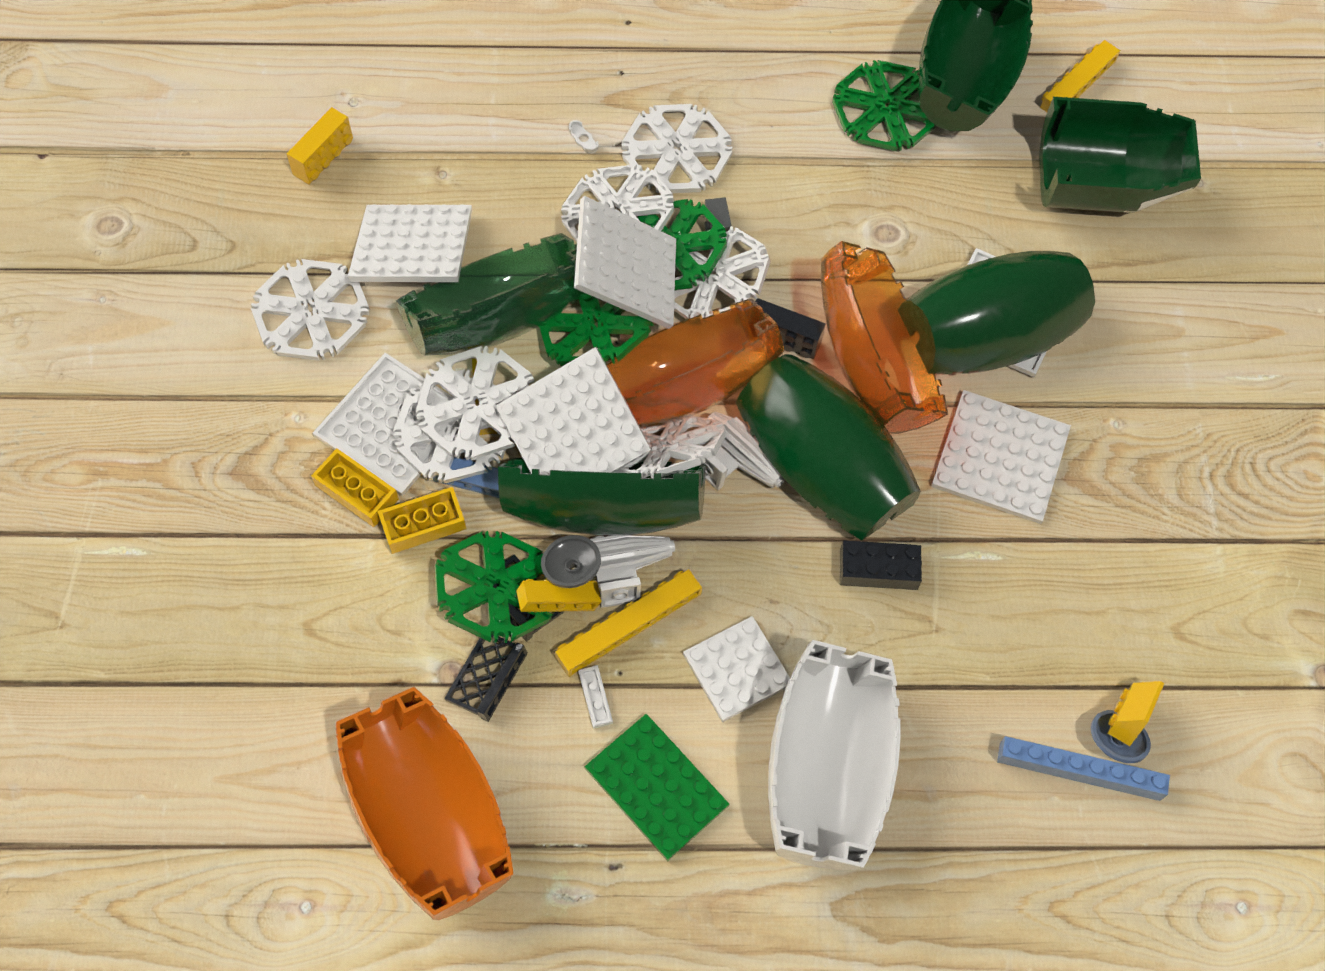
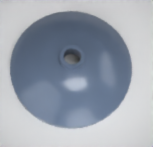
M1106 710L1098 713L1091 723V734L1096 745L1103 753L1123 763H1137L1145 759L1150 752L1151 742L1144 728L1131 746H1128L1108 734L1111 727L1108 722L1116 712L1114 710Z

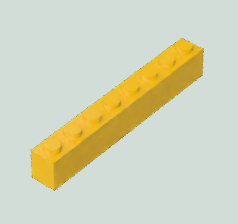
M689 569L685 572H678L669 582L664 581L657 586L656 590L644 593L641 599L635 603L634 601L628 603L622 611L610 614L606 621L594 624L591 630L585 634L582 632L575 636L572 642L560 645L555 652L557 661L568 677L574 675L578 670L590 665L702 594V586Z

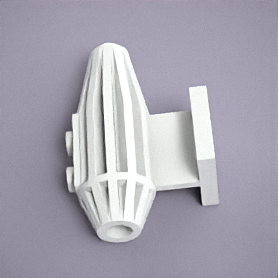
M713 412L708 416L707 419L722 422L727 434L715 456L712 455V459L705 458L706 462L701 463L706 464L705 479L717 491L723 487L725 478L737 468L771 488L775 486L778 488L782 485L785 479L759 447L760 442L756 436L752 437L750 429L744 421L718 412ZM710 440L706 446H712L715 440Z
M633 535L597 536L594 539H590L597 545L601 554V565L595 575L602 601L600 603L601 608L638 601L641 593L640 578L637 577L636 570L671 557L672 552H675L674 540L670 541L669 537Z

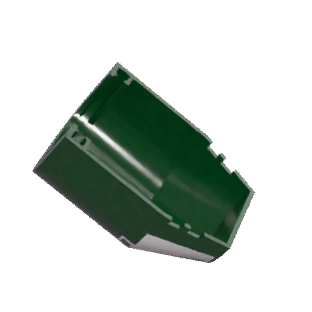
M1053 96L1044 120L1040 142V186L1043 206L1135 213L1194 189L1201 180L1196 120L1176 113L1171 116L1162 113L1163 109L1157 108L1155 111L1146 108L1147 104L1142 102Z

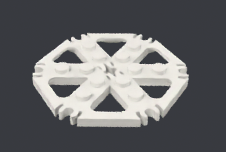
M693 104L653 105V108L649 107L650 114H646L644 110L642 111V116L639 113L622 141V150H627L622 151V157L627 165L637 164L639 166L635 159L660 158L653 171L672 193L701 192V190L705 191L706 189L705 183H708L711 187L713 182L716 184L732 156V146L727 147V145H731L732 140L731 136L709 110L705 114V108L698 112L697 105L693 107ZM682 111L686 116L675 132L662 116L663 113ZM705 121L709 122L718 133V136L714 138H694ZM644 124L658 140L636 141L633 137L639 127ZM721 156L713 170H707L697 157ZM679 165L691 179V182L670 183L669 179ZM649 183L648 189L650 190L654 185Z
M637 164L600 168L597 169L598 173L593 170V177H588L586 174V181L583 178L580 179L561 209L563 214L561 216L562 223L577 242L578 231L575 225L579 223L580 204H575L585 191H591L599 203L619 211L615 209L616 207L620 209L621 213L638 220L636 216L660 214L661 218L654 227L659 231L663 229L674 212V199L672 192L652 169L650 171L647 167L645 171H642L641 165L637 166ZM628 176L617 193L607 182V179L610 177ZM649 183L653 184L661 193V195L637 198L644 186Z
M731 226L730 230L726 232L727 237H723L727 240V247L712 273L716 272V275L711 274L709 278L704 275V282L700 278L696 279L698 286L692 284L693 288L674 291V311L689 322L690 318L692 322H695L696 318L700 317L701 323L705 321L707 323L747 308L746 305L750 306L749 298L757 299L756 294L760 296L770 265V259L764 244L736 227L734 231ZM740 241L752 248V250L729 258L735 242ZM711 249L708 258L697 251L688 253L698 264L703 265L707 262L714 249ZM754 268L759 269L756 283L753 286H749L735 277V275ZM683 276L676 277L675 280H679ZM718 289L735 300L732 306L718 311L711 310ZM697 290L690 309H684L675 302L676 297Z
M301 259L303 265L300 264L299 260H296V267H291L287 263L288 270L283 265L255 292L253 296L254 301H259V303H251V311L264 346L266 345V348L269 349L272 345H275L272 351L274 354L277 353L278 356L320 361L318 354H320L322 360H325L324 354L326 352H330L331 356L334 357L333 349L336 350L338 355L366 327L368 322L366 317H362L363 315H369L370 309L360 283L349 282L348 274H345L348 270L343 264ZM310 268L330 270L332 272L331 275L313 291L307 271ZM287 277L290 280L296 298L271 295L269 290L281 278ZM349 285L354 288L358 299L357 303L353 305L332 302ZM307 303H309L310 307H312L313 315H311V312H309ZM264 313L289 316L274 331H267L262 319ZM325 321L352 325L339 339L334 340L330 336ZM306 327L308 328L313 341L312 348L302 349L288 346Z
M480 346L440 359L441 363L436 362L439 370L433 371L429 369L431 376L426 373L416 408L417 419L425 420L418 424L424 434L453 458L454 453L456 458L459 459L460 454L465 452L466 460L470 458L475 460L515 446L514 440L496 405L525 389L530 383L535 381L528 370L501 349L499 354L497 348H494L493 353L489 354L487 346L484 348ZM469 358L477 359L471 384L452 370L453 364ZM504 362L518 373L516 379L492 387L498 363ZM436 383L456 398L435 406L427 405L431 386ZM476 399L480 401L478 406L474 404ZM461 419L457 438L454 441H447L435 431L437 426ZM483 421L502 436L499 441L484 446L476 445Z
M470 370L455 371L468 383H472L473 377H470ZM417 383L420 388L417 392L412 388L410 389L414 397L407 393L393 430V436L395 439L402 438L401 441L395 443L397 450L426 479L428 476L429 480L432 481L435 475H439V483L444 482L445 484L488 473V470L484 468L485 465L489 470H492L493 468L489 464L490 461L494 460L499 464L498 456L503 460L506 449L475 459L476 462L473 466L452 470L450 468L454 458L437 444L431 461L428 463L421 462L411 452V447L434 441L421 431L419 424L407 426L405 421L411 406L418 404L423 384ZM437 383L431 386L427 405L429 406L444 403L433 391ZM461 419L437 426L435 431L447 441H454L457 438L459 427H455L452 431L451 425L457 422L460 427ZM484 421L482 422L481 429L490 427ZM478 436L477 446L488 444L483 438Z
M685 415L681 419L678 416H675L674 419L669 417L641 426L640 428L652 451L615 472L641 473L642 478L647 476L654 478V473H661V477L680 472V470L702 465L701 463L706 462L705 458L712 459V455L715 456L727 435L726 429L720 421L690 415L689 418ZM699 427L698 429L686 432L688 428ZM664 430L661 436L651 434ZM709 440H715L712 446L704 447L697 445L706 444ZM670 457L685 460L665 467ZM644 461L637 470H629L630 467Z

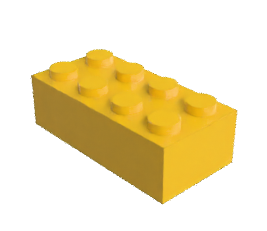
M331 107L286 153L292 174L310 185L330 165V162L339 156L341 151L352 142L353 135L348 116Z
M338 448L311 475L316 487L372 527H375L380 521L378 511L394 506L399 500L396 489Z
M453 487L378 511L392 554L466 530L465 520Z

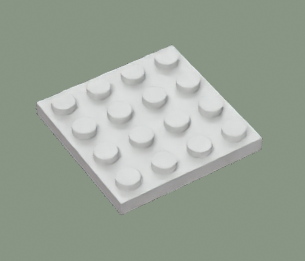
M753 616L683 651L686 661L722 722L783 691L790 680L789 675Z

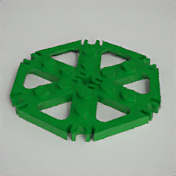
M873 60L872 66L865 62L864 67L863 64L859 65L835 87L832 103L844 132L848 130L847 136L856 134L854 141L858 140L857 143L897 151V149L901 151L903 144L907 146V149H910L911 145L913 148L929 134L936 125L927 119L920 108V103L907 100L919 90V69L916 70L914 67ZM884 72L900 74L905 78L890 89ZM863 77L867 80L871 92L848 87L858 78ZM851 106L867 111L850 123L846 118L843 107ZM903 118L921 121L926 126L918 134L911 136ZM884 121L891 140L885 142L871 139L868 137V133Z
M688 199L673 202L674 208H679L680 212L669 229L664 226L661 230L676 238L675 267L683 277L675 280V291L693 288L692 284L698 286L696 279L700 278L704 282V275L709 278L727 247V240L723 238L727 237L723 225L704 204L701 206V203L698 202L696 206H693V200L691 199L689 201ZM656 214L637 216L640 222L653 228L660 220ZM701 215L713 226L709 231L689 233ZM714 249L707 262L703 265L698 264L688 253Z
M573 288L544 312V321H540L539 328L548 358L551 361L555 359L558 365L564 366L578 358L579 356L573 355L591 340L593 347L598 348L604 361L611 360L615 364V357L618 362L649 336V333H651L649 326L654 324L652 321L640 316H622L621 314L626 310L608 302L600 307L598 298L580 290L576 291ZM577 298L583 314L559 313L558 310L571 299ZM551 331L571 332L557 344L551 342L549 335ZM609 334L633 336L621 346L614 347Z
M486 531L483 538L482 532L444 549L440 558L445 561L437 559L435 564L436 600L439 611L448 610L449 612L444 617L445 620H448V623L490 643L491 635H493L494 643H497L498 636H502L504 643H507L509 636L510 642L541 627L551 620L552 613L528 612L535 617L520 626H513L510 623L509 604L520 609L516 592L520 584L525 580L544 575L541 567L544 553H542V550L504 532H501L500 535L498 531H496L495 537H490L489 532ZM474 544H480L483 550L484 568L461 558L459 552ZM506 544L515 546L527 552L529 557L505 569L503 546ZM448 574L471 585V587L455 595H448L445 592L444 576ZM493 584H499V587L493 588ZM487 603L489 625L481 626L466 619L463 614Z

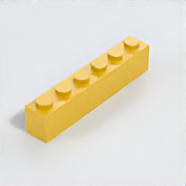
M1106 40L1096 44L1090 54L1087 53L1080 63L1074 65L1070 73L1067 72L1063 76L1062 81L1056 82L1050 92L1047 91L1041 99L1043 102L1040 108L1048 112L1053 96L1079 98L1116 62L1121 50Z

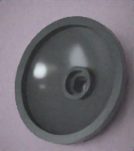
M580 535L564 536L555 540L545 550L541 560L542 571L546 579L555 586L561 588L579 587L588 583L597 574L601 565V554L597 545L587 537Z

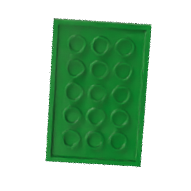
M647 714L641 717L584 766L585 770L667 862L730 805Z

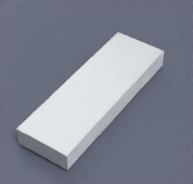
M598 665L578 670L593 729L613 724Z

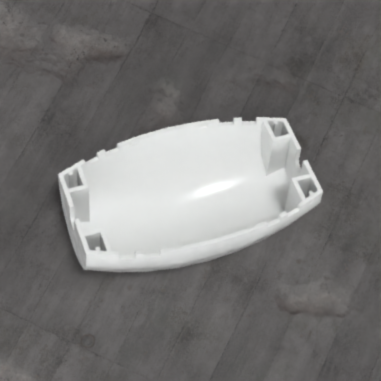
M812 640L798 661L785 689L771 742L768 798L774 845L778 856L792 862L825 869L857 870L864 868L876 845L875 841L879 832L882 831L883 821L886 813L889 811L894 792L900 751V719H898V706L900 704L895 688L897 686L892 659L860 651L854 655H845L846 648Z

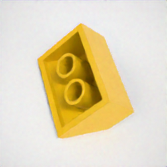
M1162 681L1133 683L1129 690L1125 688L1120 696L1122 701H1119L1114 709L1116 714H1113L1108 722L1111 725L1108 734L1131 746L1148 723L1164 683Z

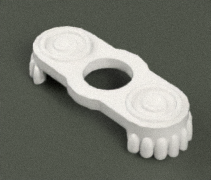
M580 120L571 121L569 123V131L575 138L576 143L587 153H595L598 150V141L595 142L592 135L584 129ZM586 135L589 139L586 142H582L579 140V137Z

